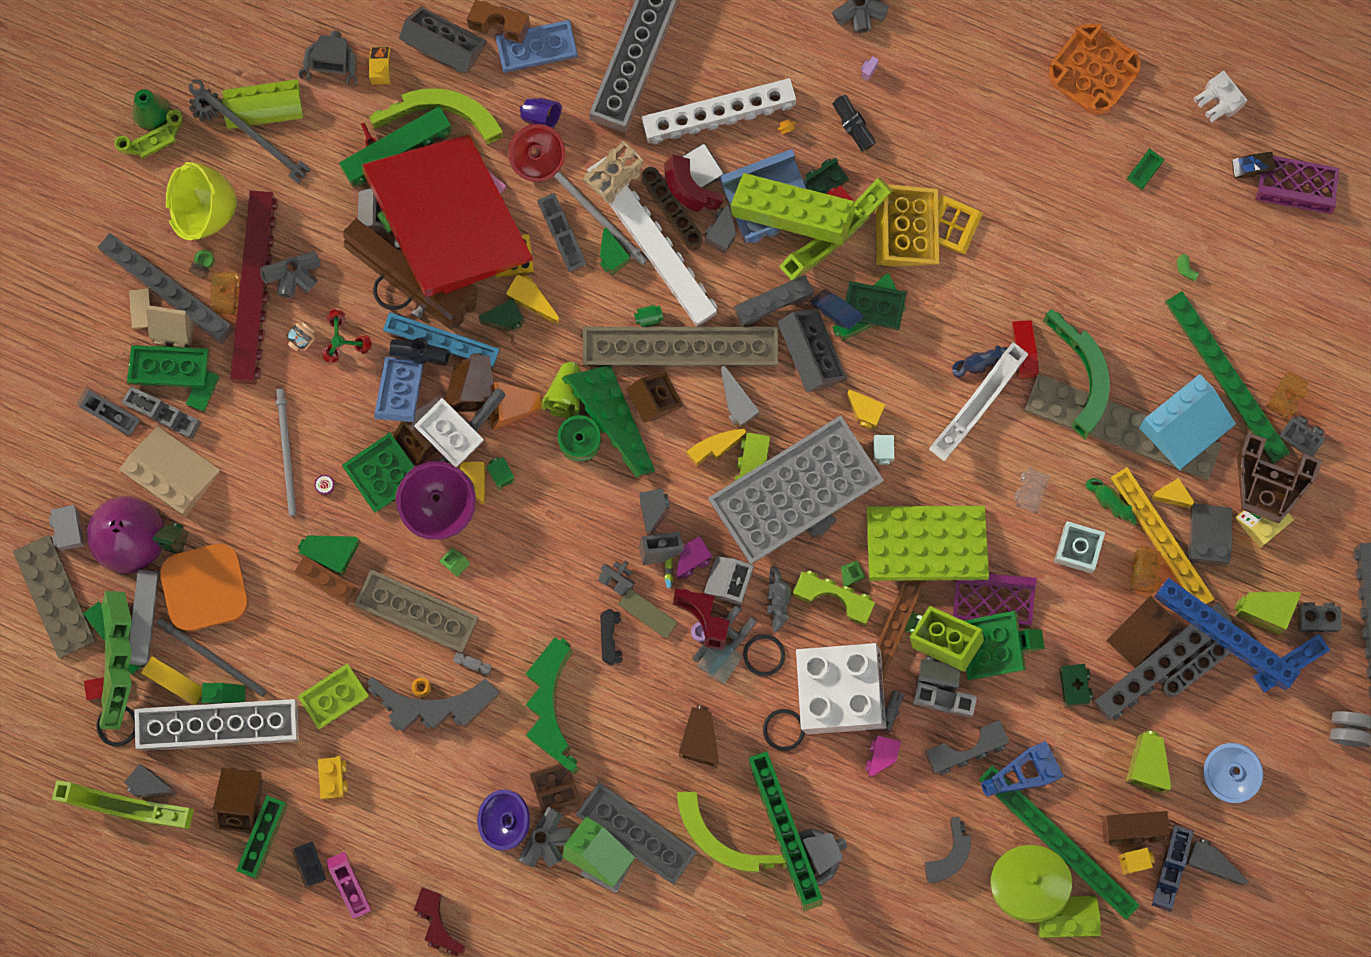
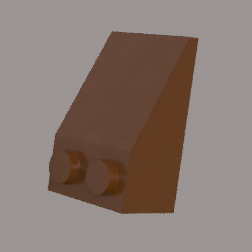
M1150 596L1106 641L1136 668L1179 623Z

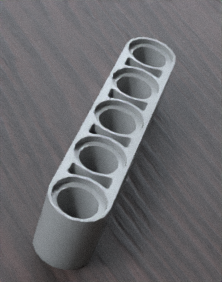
M138 570L129 639L132 651L129 664L146 666L149 661L159 571Z

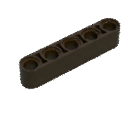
M654 167L645 168L642 172L643 185L686 248L691 251L698 250L702 245L700 231L681 203L671 193L659 171ZM654 175L656 179L653 181H648L646 179V176ZM659 190H664L666 195L660 197L656 193ZM673 205L677 208V210L675 212H669L667 208ZM680 221L688 223L685 228H681L677 224ZM690 237H697L698 242L690 243L688 239Z

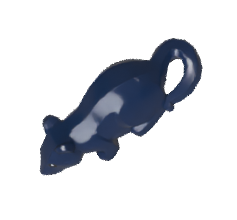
M997 345L995 349L981 353L976 352L965 358V360L957 361L952 367V373L955 377L960 378L967 371L969 373L984 372L986 367L990 365L995 366L1008 348ZM964 362L963 367L958 371L957 366Z

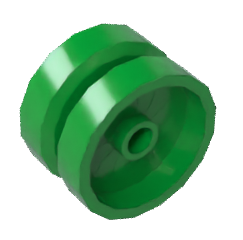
M582 415L569 417L561 424L558 430L557 438L560 450L569 460L580 463L586 462L594 458L599 452L602 441L600 430L595 421L589 417ZM581 436L582 440L578 441L577 437Z

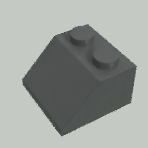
M663 488L639 493L647 536L654 534L667 515L666 509L670 508L668 494L663 493Z
M925 657V660L921 659L916 685L919 682L936 686L941 690L956 692L960 680L959 669L946 663L937 662V659L932 657Z
M139 764L124 782L128 785L127 790L138 798L141 796L146 799L174 796L177 793L142 764Z

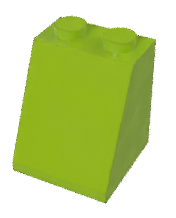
M1249 592L1247 595L1242 596L1241 599H1238L1234 610H1237L1235 616L1280 635L1287 630L1301 593Z
M1147 730V733L1143 732L1138 736L1126 782L1164 794L1171 789L1164 739L1158 737L1159 733Z

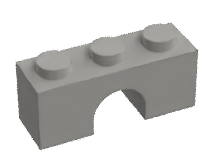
M918 682L912 705L971 718L974 713L977 696L961 692H948L940 690L936 686Z

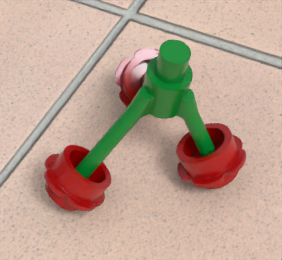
M336 309L329 312L326 319L330 326L334 327V337L331 340L332 344L322 349L323 359L326 362H337L341 356L338 347H342L344 344L354 345L355 350L362 354L368 353L372 347L370 337L364 335L358 336L355 341L345 340L339 334V327L346 320L345 313Z

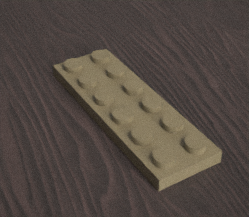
M47 535L14 550V556L59 659L96 643L51 536Z
M370 569L354 606L462 654L479 619L476 615Z

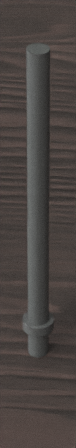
M161 617L157 620L156 624L165 629L164 632L167 634L171 633L263 697L266 694V689L174 627L175 625L172 622L169 623Z

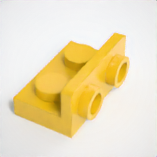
M341 756L318 759L320 798L345 797V792H348V781L344 780V772H347L346 760H343Z

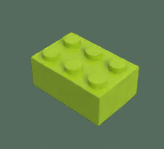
M931 606L928 607L910 636L913 649L965 672L984 641L982 629Z

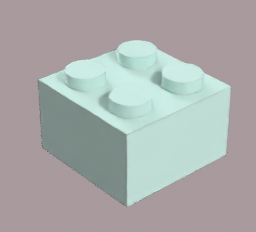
M1067 521L1062 531L1054 563L1092 574L1097 564L1105 532Z

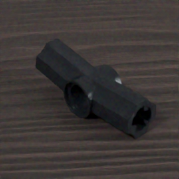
M845 94L836 98L832 104L842 119L841 124L846 132L853 137L860 150L864 152L874 146L876 141L867 129L864 118L856 111L849 97Z
M416 338L412 341L391 339L389 356L411 358L413 362L418 364L431 362L447 366L450 350L429 345L428 341L424 338Z

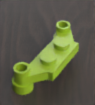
M170 110L166 116L167 124L133 141H130L126 136H119L115 140V147L123 154L137 155L144 159L176 143L175 137L183 125V116L178 110Z

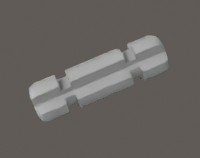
M459 652L455 654L453 659L455 663L463 664V666L477 672L481 671L485 675H489L492 669L490 664L485 662L483 664L482 661L470 656L465 657L464 654Z

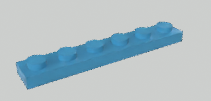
M390 312L383 328V332L409 341L416 338H424L428 341L429 345L448 349L451 355L463 359H468L474 353L490 356L491 368H494L500 352L499 348Z

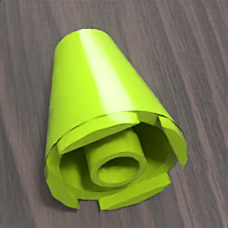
M567 362L562 364L542 400L541 406L543 410H546V408L551 410L550 414L553 416L569 418L572 415H579L580 398H576L572 393L574 390L568 383L565 384L562 380L565 375L581 372L576 363Z

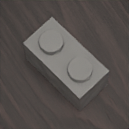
M75 505L52 509V516H49L51 528L54 527L55 535H52L54 546H57L61 551L85 546L78 508Z

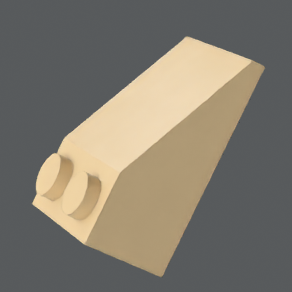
M146 306L149 338L155 345L166 346V344H171L173 347L191 348L195 324L186 311Z

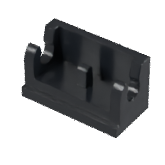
M313 841L293 849L292 853L305 888L307 889L315 884L324 882L326 876Z

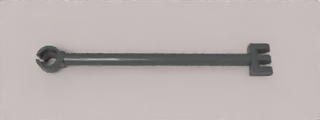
M194 79L191 81L192 83H189V91L192 95L203 97L289 168L291 173L288 176L297 184L301 182L296 177L297 174L302 178L306 176L301 171L302 168L306 172H310L311 169L302 161L297 165L207 92L201 80ZM193 84H199L200 89L195 90Z

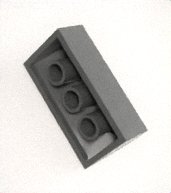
M422 6L405 19L399 39L407 45L414 46L424 54L431 55L441 63L448 64L454 67L455 70L465 74L474 66L487 43V40Z
M818 309L792 312L777 322L807 393L822 390L847 379Z

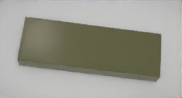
M631 589L626 592L618 603V606L665 639L668 638L678 624Z

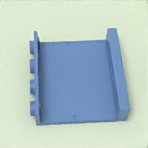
M793 149L720 176V182L730 207L743 173L806 189L795 162ZM735 218L745 243L750 242L754 244L761 241L762 237L767 235L773 237L781 231V229L766 226L765 229L753 233L747 227V220Z

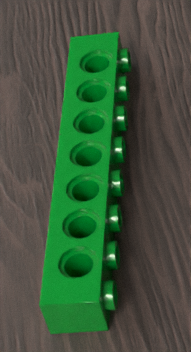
M766 751L749 757L750 770L803 912L822 906V895L769 754Z

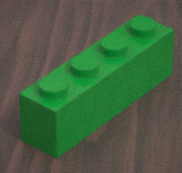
M266 796L236 869L237 872L255 879L259 878L288 807L287 803Z

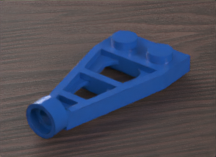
M1044 741L1028 748L991 779L981 782V787L984 794L989 797L998 793L1046 786L1062 779L1064 775L1047 742ZM1027 761H1032L1039 774L1038 777L1025 778L1020 770L1021 766ZM1010 771H1014L1019 782L1007 785L1003 776Z

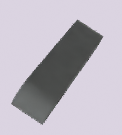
M1217 642L1213 643L1162 685L1163 694L1169 698L1177 696L1231 652ZM1214 647L1222 649V656L1215 655ZM1199 659L1206 660L1207 668L1199 666ZM1189 671L1192 674V680L1184 679L1183 672ZM1168 683L1176 685L1177 691L1175 693L1168 690Z

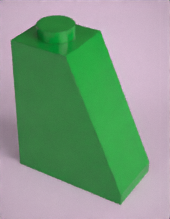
M307 535L306 539L301 540L298 546V553L300 556H306L324 568L343 576L361 541L357 537Z

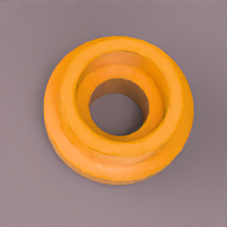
M788 119L779 123L781 127L777 128L778 131H781V134H785L796 129L794 125L796 122H791Z
M423 677L415 679L411 685L413 694L417 697H426L431 692L429 680ZM420 684L425 685V689L423 691L418 690V686Z

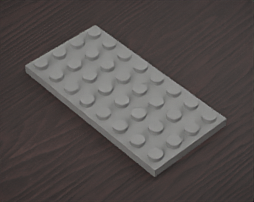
M840 415L710 496L708 500L751 565L875 488L884 480Z

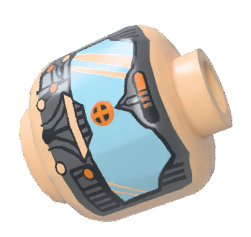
M305 322L302 324L296 323L287 333V339L290 341L288 345L295 351L298 349L302 351L307 350L316 339L315 330Z

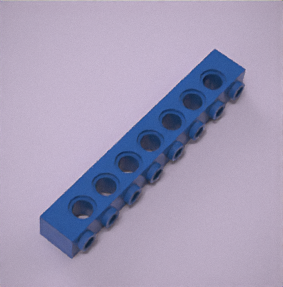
M1170 578L1165 580L1155 594V599L1284 691L1291 687L1300 674L1299 670Z

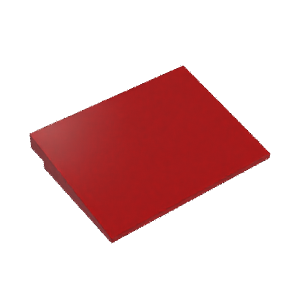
M469 134L362 164L363 174L425 298L440 292L443 295L533 260L521 233Z

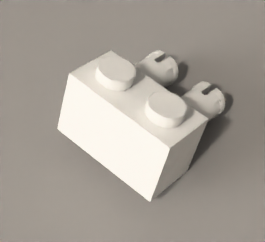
M1222 71L1208 81L1205 87L1206 90L1194 97L1195 103L1199 102L1198 106L1200 108L1212 99L1217 103L1215 107L1205 113L1207 118L1211 116L1209 120L1212 123L1223 114L1228 118L1242 109L1247 102V99L1225 71Z

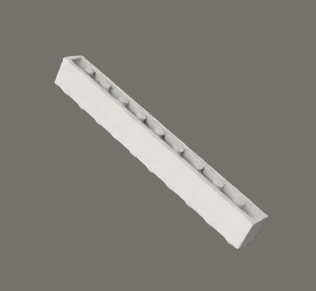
M605 158L588 168L587 172H591L593 168L595 169ZM616 165L608 167L610 173H617L618 167ZM611 179L602 183L600 189L602 193L610 186ZM628 183L616 195L615 201L608 204L696 327H700L717 315L716 309L718 307L712 298H707L703 285L701 283L697 284L694 280L695 274L689 267L686 268L684 266V259L681 254L674 252L671 240L668 237L664 238L661 234L662 228L657 221L653 222L651 220L650 211L646 206H641L638 194L635 191L631 192Z

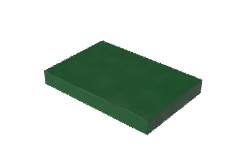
M849 281L845 302L863 315L864 318L857 323L899 331L907 292Z

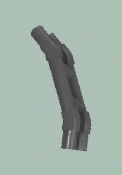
M737 604L725 617V620H730L729 625L742 610ZM754 617L748 620L739 633L730 626L728 627L727 635L733 640L724 650L714 649L721 655L708 669L709 674L714 675L758 622ZM703 644L692 659L698 663L711 648L704 647Z

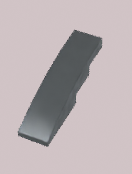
M552 193L538 199L537 203L568 272L586 265L556 194Z
M134 387L129 388L122 401L123 405L191 439H193L202 423L200 420Z

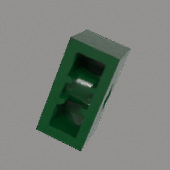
M1085 664L1061 666L1059 671L1064 708L1089 705L1090 700H1093L1092 688H1088V680H1090L1089 668H1086ZM1075 681H1077V684H1081L1078 690L1072 686Z

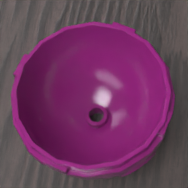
M431 461L415 466L404 476L397 488L395 500L401 520L408 530L425 539L443 540L457 535L471 521L475 511V488L468 475L456 466L442 461ZM434 494H438L440 496V499L438 501L433 500L432 497Z

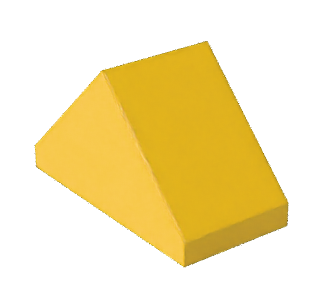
M1179 478L1156 491L1152 496V500L1191 508L1194 503Z

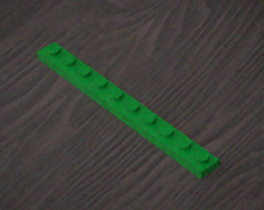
M1183 291L1168 299L1165 304L1251 433L1267 439L1263 451L1271 463L1274 464L1289 455V450Z
M992 765L978 781L981 783L991 779L999 771ZM1003 776L1006 784L1012 785V783ZM1019 790L994 794L1003 805L1044 844L1058 854L1124 920H1127L1140 906Z

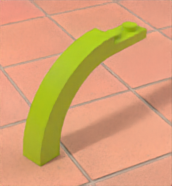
M420 89L402 94V103L396 102L384 111L377 110L369 117L373 129H376L408 114L435 109L440 106L441 110L457 114L470 122L478 130L486 145L504 138L497 121L481 104L466 95L445 89Z
M881 177L877 178L854 202L855 214L844 243L893 192ZM815 238L803 248L791 253L779 267L791 280L797 279L821 263L841 245Z
M56 780L52 796L53 801L144 823L190 829L194 809L124 797Z
M677 792L678 807L683 824L694 843L710 858L728 868L743 872L759 873V865H763V868H775L776 864H783V868H787L782 855H748L736 852L720 843L710 833L702 820L698 807L697 792Z

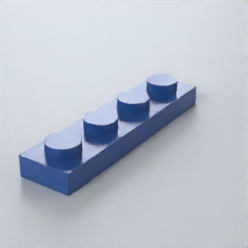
M1318 634L1283 656L1282 659L1297 670H1300L1330 651L1321 635ZM1260 673L1252 676L1263 693L1276 686V684Z

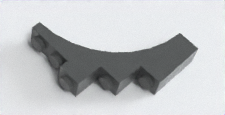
M374 677L367 681L370 685L368 690L375 697L379 695L384 700L381 704L388 711L394 710L388 716L391 719L389 724L396 731L401 729L403 732L420 716L422 717L420 721L428 729L432 727L435 730L451 714L454 715L451 719L458 726L463 725L466 728L500 695L486 678L475 687L460 695L429 701L399 695L384 687Z

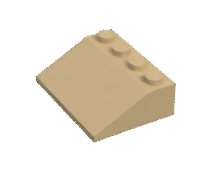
M158 426L128 456L119 469L129 479L185 518L221 471Z

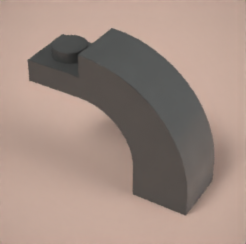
M959 817L950 818L953 846L949 855L942 860L924 863L927 884L940 882L951 877L961 869L968 858L971 837L970 835L962 837V833H965L964 822L960 821Z

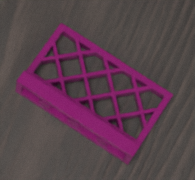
M1273 156L1274 163L1277 165L1275 171L1266 175L1265 173L1260 174L1255 199L1257 201L1332 214L1336 207L1340 168ZM1292 165L1297 171L1290 175L1284 167ZM1307 168L1312 169L1315 175L1308 178L1303 170ZM1279 170L1286 176L1280 182L1273 175ZM1325 172L1334 173V178L1328 182L1322 174ZM1297 174H1300L1305 180L1299 185L1292 178ZM1270 177L1275 185L1272 187L1264 186L1263 183L1266 178ZM1317 177L1324 183L1318 189L1312 183V180ZM1289 180L1295 188L1286 190L1282 184ZM1308 184L1313 192L1310 194L1304 193L1301 187ZM1327 187L1332 193L1331 198L1324 197L1320 191Z
M989 574L988 580H956L953 616L963 620L980 618L975 610L983 603L991 611L987 616L995 615V612L1003 605L1011 612L1012 610L1006 602L1015 596L1022 605L1014 611H1019L1024 606L1029 612L1028 621L1019 620L1018 618L1019 624L1032 625L1037 578ZM960 584H968L973 590L965 598L959 592ZM983 585L988 586L992 590V593L985 599L977 592ZM991 586H997L998 588L994 590ZM1002 587H1007L1013 593L1005 601L997 594ZM1011 588H1019V589L1014 592ZM1022 589H1030V598L1023 603L1017 596V593ZM976 593L982 602L973 609L966 599ZM995 594L1002 603L993 610L986 601ZM965 602L971 611L965 616L957 615L958 606Z

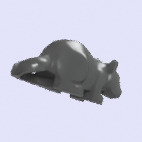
M770 567L768 600H771V605L767 607V614L772 612L774 615L772 629L776 633L783 627L786 620L789 619V615L786 613L792 593L789 585L782 580L778 568Z

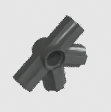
M848 0L832 12L835 21L841 27L853 19L854 32L866 33L871 31L870 17L883 22L888 13L889 6L879 2V0H862L865 4L857 6L855 2L858 0Z
M312 251L261 267L260 275L265 284L279 280L277 295L293 298L296 285L303 292L308 293L318 280L308 271L319 268L320 259L318 254ZM287 263L293 266V272L287 269Z
M549 806L547 807L518 860L534 868L540 856L543 857L548 867L564 859L557 846H564L569 840L571 828H556L563 814ZM537 832H544L546 834L545 842L540 843L536 840L535 835Z

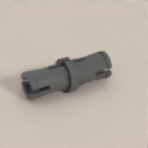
M895 690L892 692L888 706H885L887 724L885 731L891 732L895 718L899 716L900 712L898 710L905 696L903 693L898 695L899 692Z

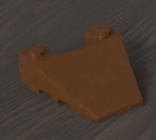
M1248 432L1241 443L1237 455L1241 508L1244 511L1279 524L1315 481L1322 460L1303 454L1297 463L1295 472L1260 460L1267 439Z

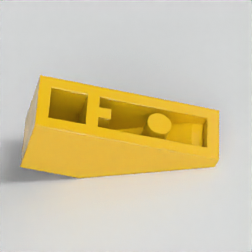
M517 274L506 293L507 299H513L516 304L559 325V316L535 283L532 282L533 279L527 275L520 276Z

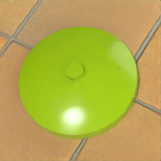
M1023 845L1013 848L1002 855L993 868L991 875L992 896L998 907L1005 914L1018 921L1037 923L1049 920L1065 908L1071 896L1072 877L1065 861L1048 848L1037 845Z

